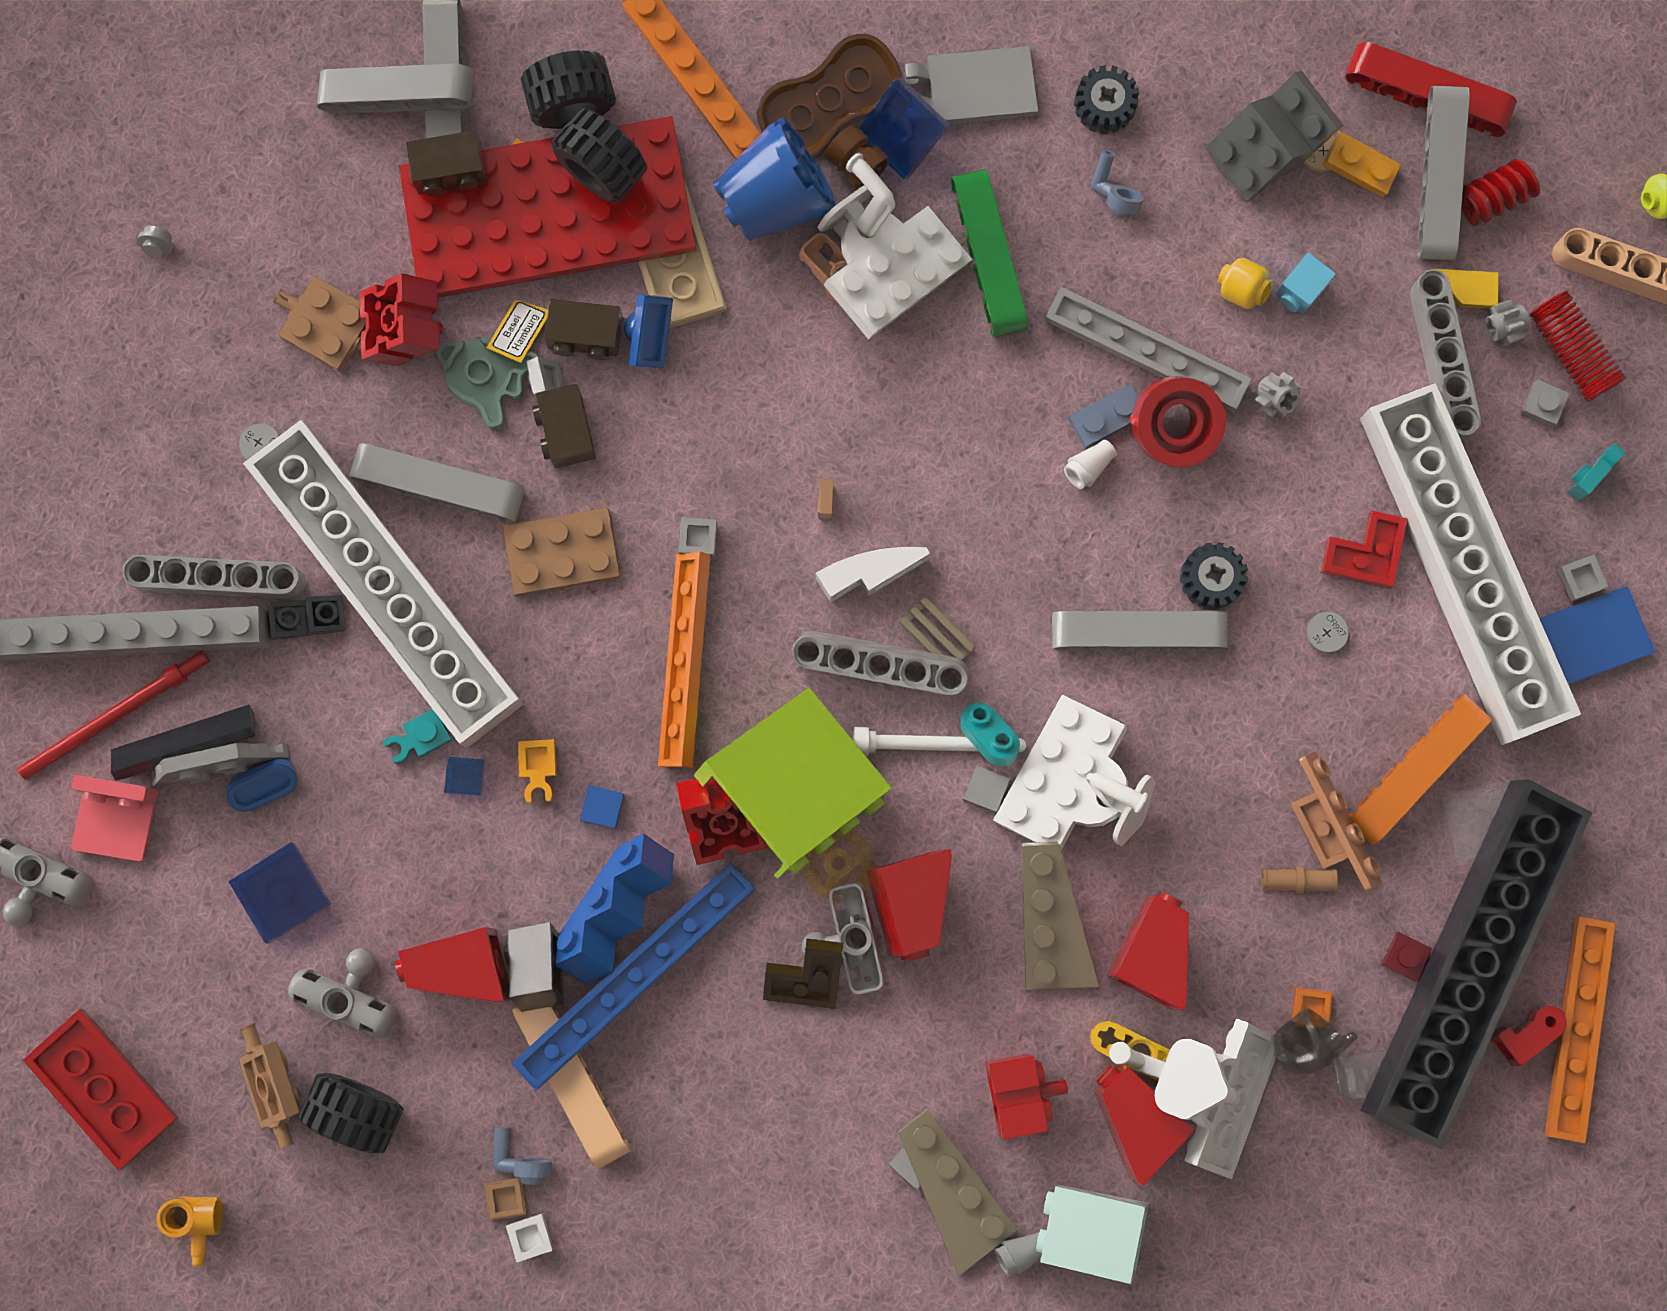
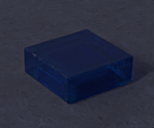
M448 757L444 793L482 796L485 760Z

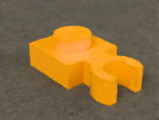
M554 739L518 741L519 778H530V783L524 792L526 802L529 804L533 803V793L539 788L544 789L546 802H552L554 792L552 787L547 784V777H557L556 741Z

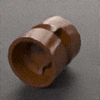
M852 124L841 131L829 144L824 153V158L837 171L845 170V179L858 190L864 184L853 172H848L846 169L851 157L858 153L862 154L863 160L878 176L885 171L890 158L877 145L870 147L868 145L869 137L856 124Z

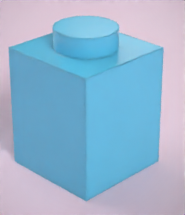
M1308 252L1281 284L1276 294L1281 297L1280 302L1286 309L1292 312L1299 311L1304 315L1336 273Z

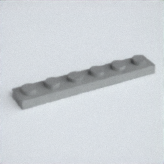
M1060 287L1044 320L1161 378L1181 376L1204 382L1219 396L1223 407L1232 412H1235L1252 379L1063 287Z

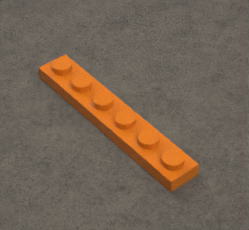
M662 0L624 1L622 7L736 160L761 133Z
M704 552L676 554L658 767L693 768L708 578L710 573V554Z
M1580 916L1574 918L1562 1012L1566 1017L1567 1026L1557 1040L1544 1136L1586 1144L1616 923Z

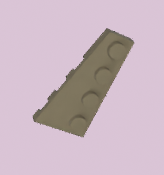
M926 1108L897 1132L957 1274L960 1276L1018 1229Z

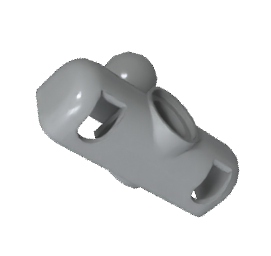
M0 838V874L24 886L17 898L9 900L4 905L2 913L9 925L22 926L31 920L33 914L31 903L38 892L73 907H80L86 902L94 884L93 878L90 875L14 840ZM4 842L15 844L10 850L1 845ZM39 863L41 874L34 880L32 871L35 865ZM66 870H71L78 873V875L71 879L62 873ZM53 891L65 896V899L54 895Z
M859 882L839 885L833 888L829 894L837 935L825 936L820 932H811L803 939L802 951L805 955L807 938L843 943L842 957L849 987L852 992L862 994L879 990L885 983V976L882 971V961L877 944V930L872 922L869 905L865 897V888ZM842 895L845 909L837 911L834 897ZM852 928H859L865 932L867 942L864 946H858L852 942L850 938ZM858 966L861 980L853 983L851 968ZM864 976H871V981L865 982Z
M356 948L349 953L346 958V967L349 973L345 983L310 969H302L292 978L288 988V996L292 1001L376 1038H385L391 1033L398 1017L397 1008L390 1003L358 990L363 976L370 974L375 967V958L368 949ZM309 972L319 976L316 982H313L303 976ZM343 993L348 998V1007L343 1013H339L335 1007V1001ZM296 995L306 999L307 1003L299 1000ZM376 1001L385 1005L382 1011H379L369 1005ZM361 1024L372 1028L373 1032L361 1027Z

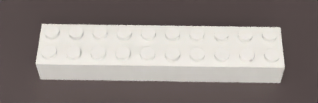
M1436 383L1369 408L1360 418V421L1402 517L1407 518L1406 527L1487 714L1492 718L1491 723L1500 744H1507L1581 715Z
M302 420L243 463L459 744L468 748L524 705Z

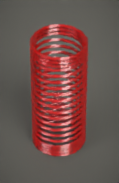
M1565 290L1537 307L1529 314V317L1535 323V327H1540L1538 331L1543 332L1542 337H1547L1545 342H1551L1549 347H1554L1552 352L1557 353L1556 358H1561L1559 363H1565L1563 368H1568L1566 373H1572L1570 379H1575L1573 383L1579 384L1577 389H1583L1580 394L1584 396L1586 402H1590L1600 394L1626 379V376H1624L1622 370H1617L1619 365H1616L1587 383L1603 370L1613 365L1616 360H1612L1583 378L1599 365L1612 358V355H1608L1590 366L1587 370L1579 373L1598 358L1608 353L1607 349L1583 365L1575 368L1584 360L1603 349L1605 344L1600 345L1579 360L1571 363L1580 355L1599 344L1601 339L1596 340L1577 354L1567 358L1576 350L1595 339L1598 334L1592 335L1573 349L1565 352L1575 343L1594 332V329H1590L1566 346L1561 347L1571 338L1589 328L1591 324L1588 323L1564 340L1557 342L1563 336L1585 323L1587 318H1584L1560 335L1553 337L1562 329L1580 319L1584 313L1578 314L1558 329L1549 332L1558 324L1580 311V308H1576L1554 324L1546 327L1554 319L1576 306L1577 303L1574 302L1549 320L1543 321L1573 300V296H1570L1569 291Z

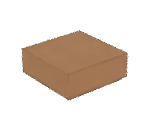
M821 478L819 480L818 518L820 520L832 521L834 479Z
M521 1177L484 1183L489 1221L528 1214L524 1184L521 1183Z

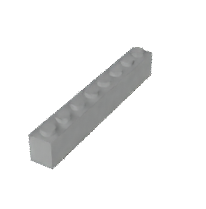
M259 606L0 619V662L199 652L201 650L269 648L267 611Z

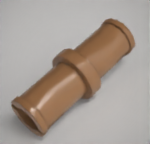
M1295 866L1294 869H1261V889L1264 892L1294 891L1296 895H1303L1304 891L1337 892L1338 875L1336 869H1304L1303 866Z

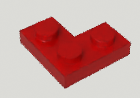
M1372 510L1368 516L1363 544L1330 536L1327 539L1320 573L1391 589L1394 587L1407 518Z

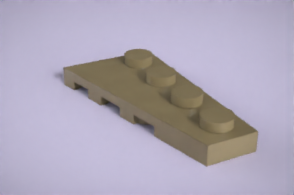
M1021 843L1026 990L1100 987L1059 843Z

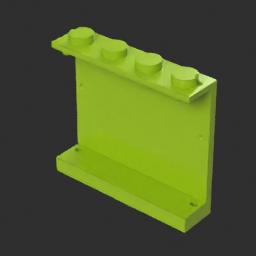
M810 688L800 693L710 757L694 774L702 786L715 779L782 861L781 868L774 874L777 879L787 871H790L792 875L799 872L810 862L807 856L813 851L818 856L825 852L836 842L833 836L839 831L843 836L851 832L861 823L858 819L861 814L865 812L869 817L885 805L882 797L892 789Z

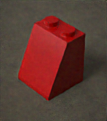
M950 849L933 851L865 870L889 955L900 956L901 960L908 959L912 961L930 956L929 949L939 946L952 860Z
M1162 893V895L1157 894V896L1145 898L1107 977L1171 1010L1183 1011L1187 1002L1189 912L1180 908L1183 902L1173 896Z
M483 927L398 951L400 960L395 961L396 972L400 982H405L407 988L493 1002L511 1001L505 993L504 981L505 978H508L497 931L494 928Z
M1118 1064L1116 1067L1108 1065L1095 1079L1099 1086L1094 1090V1093L1128 1176L1133 1181L1144 1186L1195 1130L1183 1119L1162 1111L1155 1101V1092L1128 1066Z

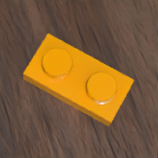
M1340 132L1336 135L1322 166L1362 188L1384 197L1388 194L1401 164L1351 136Z

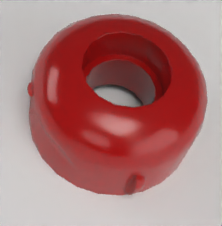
M1171 376L1153 382L1142 392L1135 403L1129 422L1132 424L1133 435L1138 446L1147 456L1168 466L1188 467L1204 461L1214 453L1225 433L1227 415L1219 396L1204 382L1188 377ZM1182 404L1190 412V425L1183 436L1171 438L1164 430L1163 418L1167 410L1172 406Z

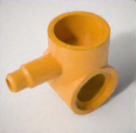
M182 1196L164 1203L157 1213V1225L164 1235L172 1238L191 1236V1256L194 1267L204 1265L207 1235H218L221 1231L222 1200L220 1197ZM177 1207H181L187 1212L188 1220L185 1226L178 1225L174 1219V1212Z

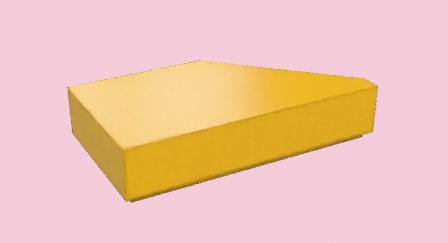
M1437 269L1448 277L1454 302L1460 308L1490 309L1498 304V272Z

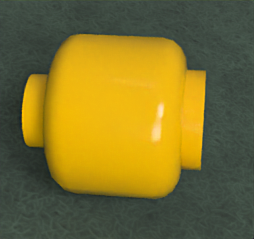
M1239 258L1231 265L1226 264L1218 277L1223 299L1246 310L1253 309L1256 305L1262 306L1273 287V281L1270 280L1268 269L1246 258Z

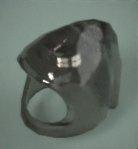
M1306 1007L1277 1030L1274 1035V1050L1280 1065L1288 1072L1295 1075H1309L1323 1070L1334 1062L1357 1039V1035L1355 1032L1341 1035L1323 1017Z

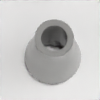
M1039 1232L1003 1241L1001 1247L995 1249L998 1263L1007 1277L1014 1274L1019 1277L1041 1259L1042 1253L1036 1252Z

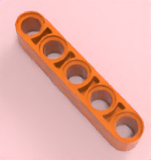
M1466 694L1461 695L1454 701V707L1450 711L1446 710L1428 729L1430 733L1426 737L1422 736L1404 755L1407 758L1402 762L1399 761L1381 780L1382 784L1378 788L1374 787L1358 804V810L1354 814H1349L1352 823H1356L1360 827L1364 838L1372 846L1379 842L1492 720Z

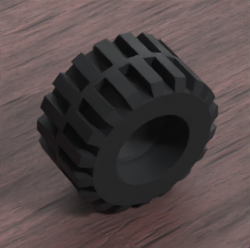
M575 50L557 53L539 60L522 73L521 84L531 121L536 126H541L542 128L563 129L579 109L590 110L602 116L610 111L616 103L605 57L597 52Z
M579 109L551 142L556 158L569 174L590 192L612 203H619L647 171V164L636 145L617 126L590 110Z
M319 1073L313 1081L298 1119L307 1128L327 1139L362 1152L375 1154L386 1152L404 1109L392 1097L365 1084L332 1073Z

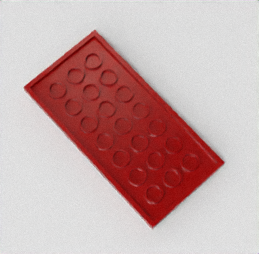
M673 116L617 126L636 145L647 164V171L619 203H612L596 196L569 174L553 152L551 142L555 137L483 150L488 183L479 184L477 188L472 190L455 188L444 190V193L437 196L419 195L411 180L409 163L398 165L415 276L437 281V296L441 298L696 252Z

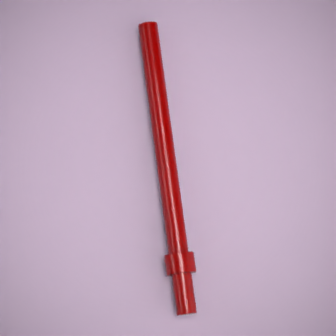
M201 650L179 665L177 663L172 664L163 670L162 676L18 767V773L24 780L28 779L168 688H177L188 681L187 676L209 663L210 659Z

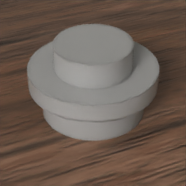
M146 226L138 234L137 243L146 254L153 257H161L163 254L168 255L172 252V235L167 230L158 226Z

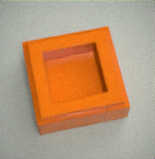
M1294 987L1291 1024L1329 1029L1333 992Z

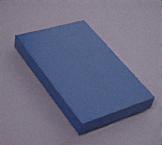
M1628 586L1539 618L1568 685L1655 653Z

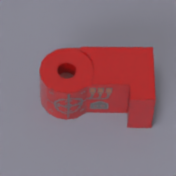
M1537 1006L1529 1011L1526 1021L1513 1031L1510 1027H1499L1494 1031L1491 1039L1511 1066H1522L1562 1035L1567 1026L1566 1017L1555 1006Z

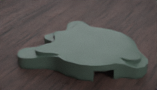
M479 337V339L468 342L447 341L439 346V350H437V358L443 365L449 390L464 404L477 408L489 429L499 430L505 424L502 400L507 397L513 400L522 398L523 379L529 374L526 361L539 356L535 352L529 351L521 363L487 349L486 347L491 339L486 337Z

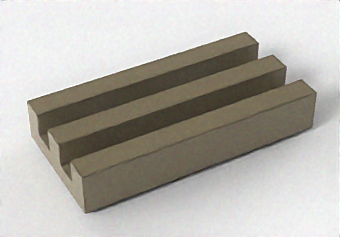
M923 597L899 621L930 653L943 655L910 622L914 617L953 657L963 660L975 648L926 597ZM924 608L964 647L961 652L921 613ZM948 668L946 670L950 673L954 668Z

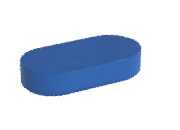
M273 759L233 777L226 787L229 805L235 810L247 812L291 793L297 785L296 768L288 760Z

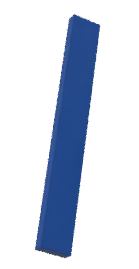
M731 862L511 1064L535 1091L540 1089L756 890L754 886Z

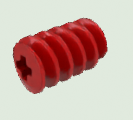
M1513 159L1507 165L1499 166L1495 172H1488L1483 178H1476L1471 184H1464L1461 210L1468 222L1474 227L1478 225V217L1483 222L1488 223L1492 219V213L1495 216H1501L1504 213V207L1508 210H1513L1516 207V201L1524 204L1528 201V195L1532 198L1538 197L1540 195L1538 179L1533 170L1524 161Z

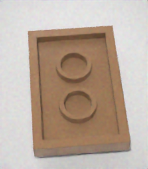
M608 507L503 526L515 597L621 578Z

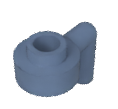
M1102 150L1091 183L1093 190L1107 197L1106 203L1111 208L1113 214L1124 218L1138 214L1144 200L1143 195L1133 188L1122 185L1114 186L1107 181L1115 153L1110 150Z
M495 1127L494 1170L521 1177L522 1184H543L544 1178L551 1176L552 1160L544 1158H508L509 1127Z

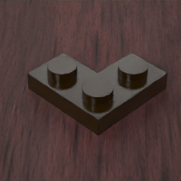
M807 938L803 967L767 962L763 1000L835 1009L843 943Z

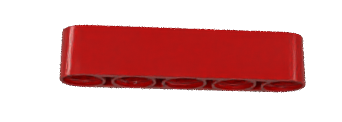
M1361 42L1356 45L1345 74V79L1350 84L1357 82L1361 84V88L1385 97L1386 94L1394 96L1393 100L1415 108L1419 106L1424 107L1426 112L1431 86L1469 87L1467 127L1482 133L1484 130L1491 132L1490 136L1502 137L1506 134L1517 104L1516 98L1507 92L1370 42Z

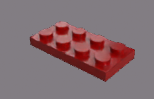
M84 1009L77 1010L23 1059L25 1064L118 1171L123 1170L179 1119Z

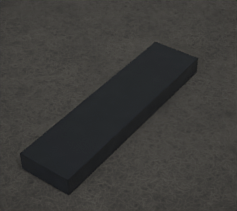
M249 704L111 749V774L115 781H119L153 770L166 758L226 746L254 737L256 735L253 710Z

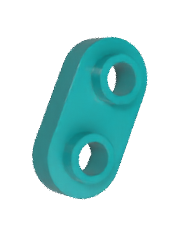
M972 703L965 707L960 721V728L963 734L991 764L996 766L1012 764L1017 759L1020 748L1019 738L1014 731L987 704ZM975 717H983L984 720H978ZM997 741H1004L1007 745H999Z

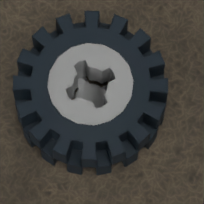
M1106 65L1100 66L1098 72L1093 68L1089 71L1088 76L1084 75L1082 77L1080 85H1078L1074 100V106H1076L1075 113L1077 117L1081 116V123L1084 126L1087 123L1091 125L1090 130L1093 132L1098 128L1102 129L1101 134H1107L1108 130L1112 129V132L1115 133L1119 131L1121 126L1125 128L1129 124L1130 119H1133L1138 106L1139 89L1134 88L1136 81L1133 77L1128 80L1129 73L1125 70L1121 74L1117 73V66L1112 65L1111 71H1106ZM1102 94L1108 95V96L1111 95V97H1110V98L1103 97Z
M1211 542L1206 543L1203 547H1197L1183 563L1181 568L1182 574L1180 575V582L1183 583L1182 590L1184 594L1187 593L1189 595L1188 599L1192 603L1195 601L1199 604L1198 607L1203 609L1210 607V610H1217L1220 607L1225 608L1243 593L1244 586L1248 582V576H1246L1248 568L1247 564H1242L1243 556L1241 554L1236 555L1233 552L1235 548L1232 546L1226 548L1223 547L1224 543L1217 542L1216 545H1212Z

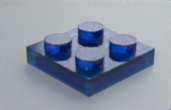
M895 78L859 128L869 137L868 145L870 147L877 145L890 158L888 165L903 179H908L950 124L902 78Z
M290 842L228 881L265 944H270L331 905V902L293 842Z

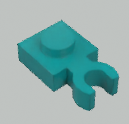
M1614 443L1600 455L1592 466L1585 463L1572 476L1571 480L1575 484L1568 493L1577 501L1589 495L1626 452Z
M431 709L403 724L406 735L402 737L397 735L390 736L384 740L383 744L385 747H390L395 743L401 745V753L392 758L393 763L400 764L408 759L410 752L414 749L419 757H423L453 740L442 720Z

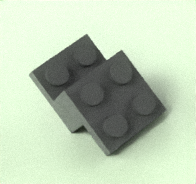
M1301 70L1295 72L1272 96L1251 102L1205 148L1244 200L1248 202L1262 192L1275 178L1299 168L1344 125Z

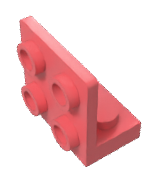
M74 775L71 789L83 792L72 840V850L142 862L146 854L159 791L144 786Z

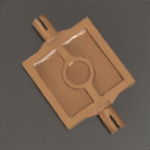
M314 276L304 294L298 299L282 289L277 291L279 296H274V302L290 310L289 318L278 335L283 340L341 373L349 358L358 351L361 352V332L366 330V320L360 319V301Z
M256 1023L244 1026L240 1030L247 1050H245V1055L239 1058V1062L261 1129L266 1127L273 1129L278 1149L280 1150L294 1144L287 1123L290 1117L300 1113L298 1109L300 1104L299 1095L296 1088L290 1084L286 1072L288 1061L283 1050L279 1049L277 1041L267 1045L261 1044Z

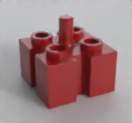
M400 273L385 280V286L375 284L360 291V319L366 320V330L361 332L362 360L399 366L412 361L415 355L422 357L439 350V340L443 331V325L441 322L433 321L432 314L437 311L439 305L437 281Z
M696 778L676 783L681 811L687 833H689L696 865L725 859V851L737 848L739 855L768 848L765 840L716 780H712L705 786H702Z
M1028 1053L984 1061L998 1135L1004 1140L1047 1132V1122L1053 1121L1049 1099L1045 1098L1067 1094L1066 1080L1045 1082L1042 1062L1035 1060L1034 1055Z

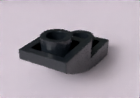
M342 595L306 597L305 600L268 602L266 605L270 640L343 632L346 630Z

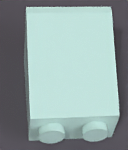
M1063 1185L1055 1186L1054 1192H1047L1043 1213L1050 1215L1047 1230L1040 1229L1037 1240L1036 1252L1042 1253L1040 1262L1131 1284L1136 1274L1149 1203Z

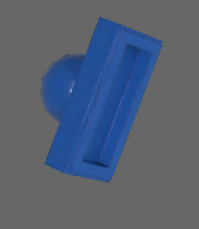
M637 295L635 313H632L626 319L624 325L625 336L631 342L629 365L664 368L673 298L657 295Z

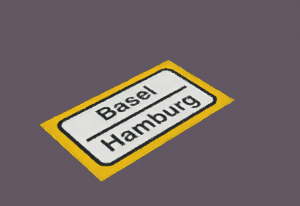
M514 300L486 348L521 363L547 320L548 309Z

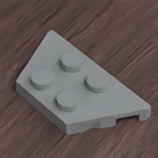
M235 743L163 759L155 767V771L150 772L152 787L188 780L190 784H201L211 781L212 774L225 773L226 777L237 776L246 772L249 766L266 763L273 759L290 757L287 743L268 747L267 743Z

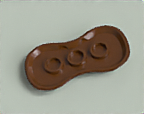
M869 34L848 36L842 39L831 50L824 62L811 73L778 82L766 90L758 103L756 112L760 130L763 132L770 124L782 117L787 119L805 141L803 146L813 158L826 148L837 131L848 122L856 118L878 114L893 105L902 91L903 78L900 66L890 49L875 36Z

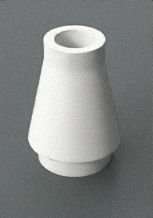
M1102 440L1097 445L1069 458L1068 464L1064 467V473L1075 487L1083 489L1085 486L1091 487L1110 461L1117 456V452L1110 442Z

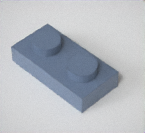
M1131 384L1068 417L1084 449L1132 425L1129 419L1138 396Z

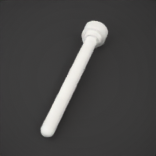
M854 727L853 741L865 756H868V753H875L876 749L978 751L967 737L876 735V731H869V727ZM1019 738V752H1023L1026 748V742ZM997 741L999 745H1007L1004 741Z

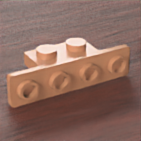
M1315 751L1299 758L1315 792L1290 804L1323 869L1349 858L1365 891L1374 889L1382 883L1380 866L1373 856L1369 857L1363 845L1365 842L1364 835L1360 827L1356 823H1352L1346 811L1348 805L1344 795L1339 790H1335L1329 778L1331 771L1324 758L1319 757Z

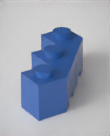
M644 833L617 847L559 933L555 965L585 984L613 972L616 940L642 928L645 897L672 884L674 854Z

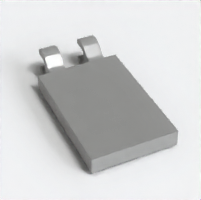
M1030 46L927 56V66L920 63L905 64V86L929 84L931 98L924 96L909 97V119L933 117L934 126L1029 117L1037 116L1038 114Z

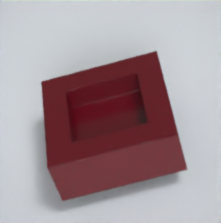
M1396 932L1381 965L1412 981H1418L1432 948L1400 932Z

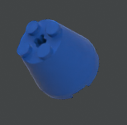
M783 117L770 124L718 179L713 181L716 192L728 204L724 208L728 220L734 227L740 225L743 234L749 241L823 219L833 206L837 205L819 164H815L812 156L803 146L805 141L797 130Z

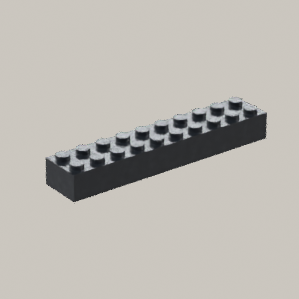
M1529 779L1510 781L1360 1109L1361 1112L1424 1144L1442 1149L1592 812Z

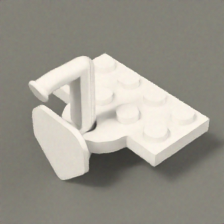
M858 153L851 157L846 169L848 172H853L864 185L833 207L824 216L818 225V229L821 232L834 229L841 238L842 255L848 264L828 278L824 286L869 340L961 271L972 261V258L929 206L904 224L894 215L890 214L895 207L892 192L875 171L863 160V155ZM872 194L874 196L864 209L861 204Z
M1062 695L993 820L995 823L1033 843L1058 842L1062 850L1075 824L1086 827L1104 826L1119 817L1120 819L1113 833V840L1116 844L1123 846L1142 826L1156 782L1153 777L1145 775L1135 790L1128 787V780L1122 769L1111 759L1126 733L1127 727ZM1098 799H1100V800L1102 801V803L1105 805V807L1099 805V800H1098Z
M1236 1019L1233 1028L1227 1035L1224 1054H1216L1213 1048L1194 1040L1182 1039L1172 1046L1166 1062L1131 1049L1124 1042L1113 1044L1109 1055L1114 1063L1125 1064L1160 1078L1155 1090V1101L1162 1111L1184 1120L1191 1119L1197 1124L1195 1133L1188 1141L1187 1154L1184 1161L1232 1179L1282 1039L1250 1023Z

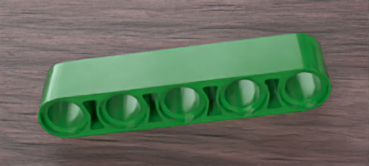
M986 169L952 176L951 186L953 193H957L958 200H955L961 225H965L967 232H964L968 251L970 257H974L975 260L973 269L979 291L983 290L984 297H981L986 318L988 324L992 323L993 329H990L993 338L1028 330L1024 303L988 172Z

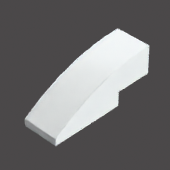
M896 547L865 552L835 562L816 572V580L830 602H833L859 585H862L867 595L870 596L928 561L930 552L926 547Z

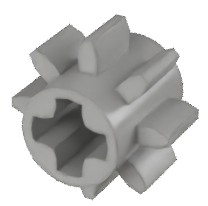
M1510 299L1490 308L1492 315L1485 318V327L1493 341L1502 339L1503 346H1507L1525 338L1523 331L1530 328V318L1523 305L1519 304L1513 307L1512 300Z
M1285 372L1280 376L1270 373L1269 376L1263 378L1258 384L1257 398H1255V402L1262 405L1261 411L1270 417H1273L1276 413L1285 417L1287 413L1292 412L1299 403V392L1301 391V388L1294 384L1295 378Z

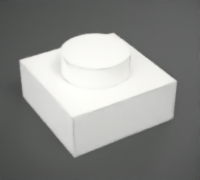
M544 1213L506 1225L516 1262L554 1250Z

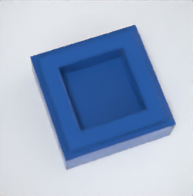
M588 785L580 821L616 829L625 794Z

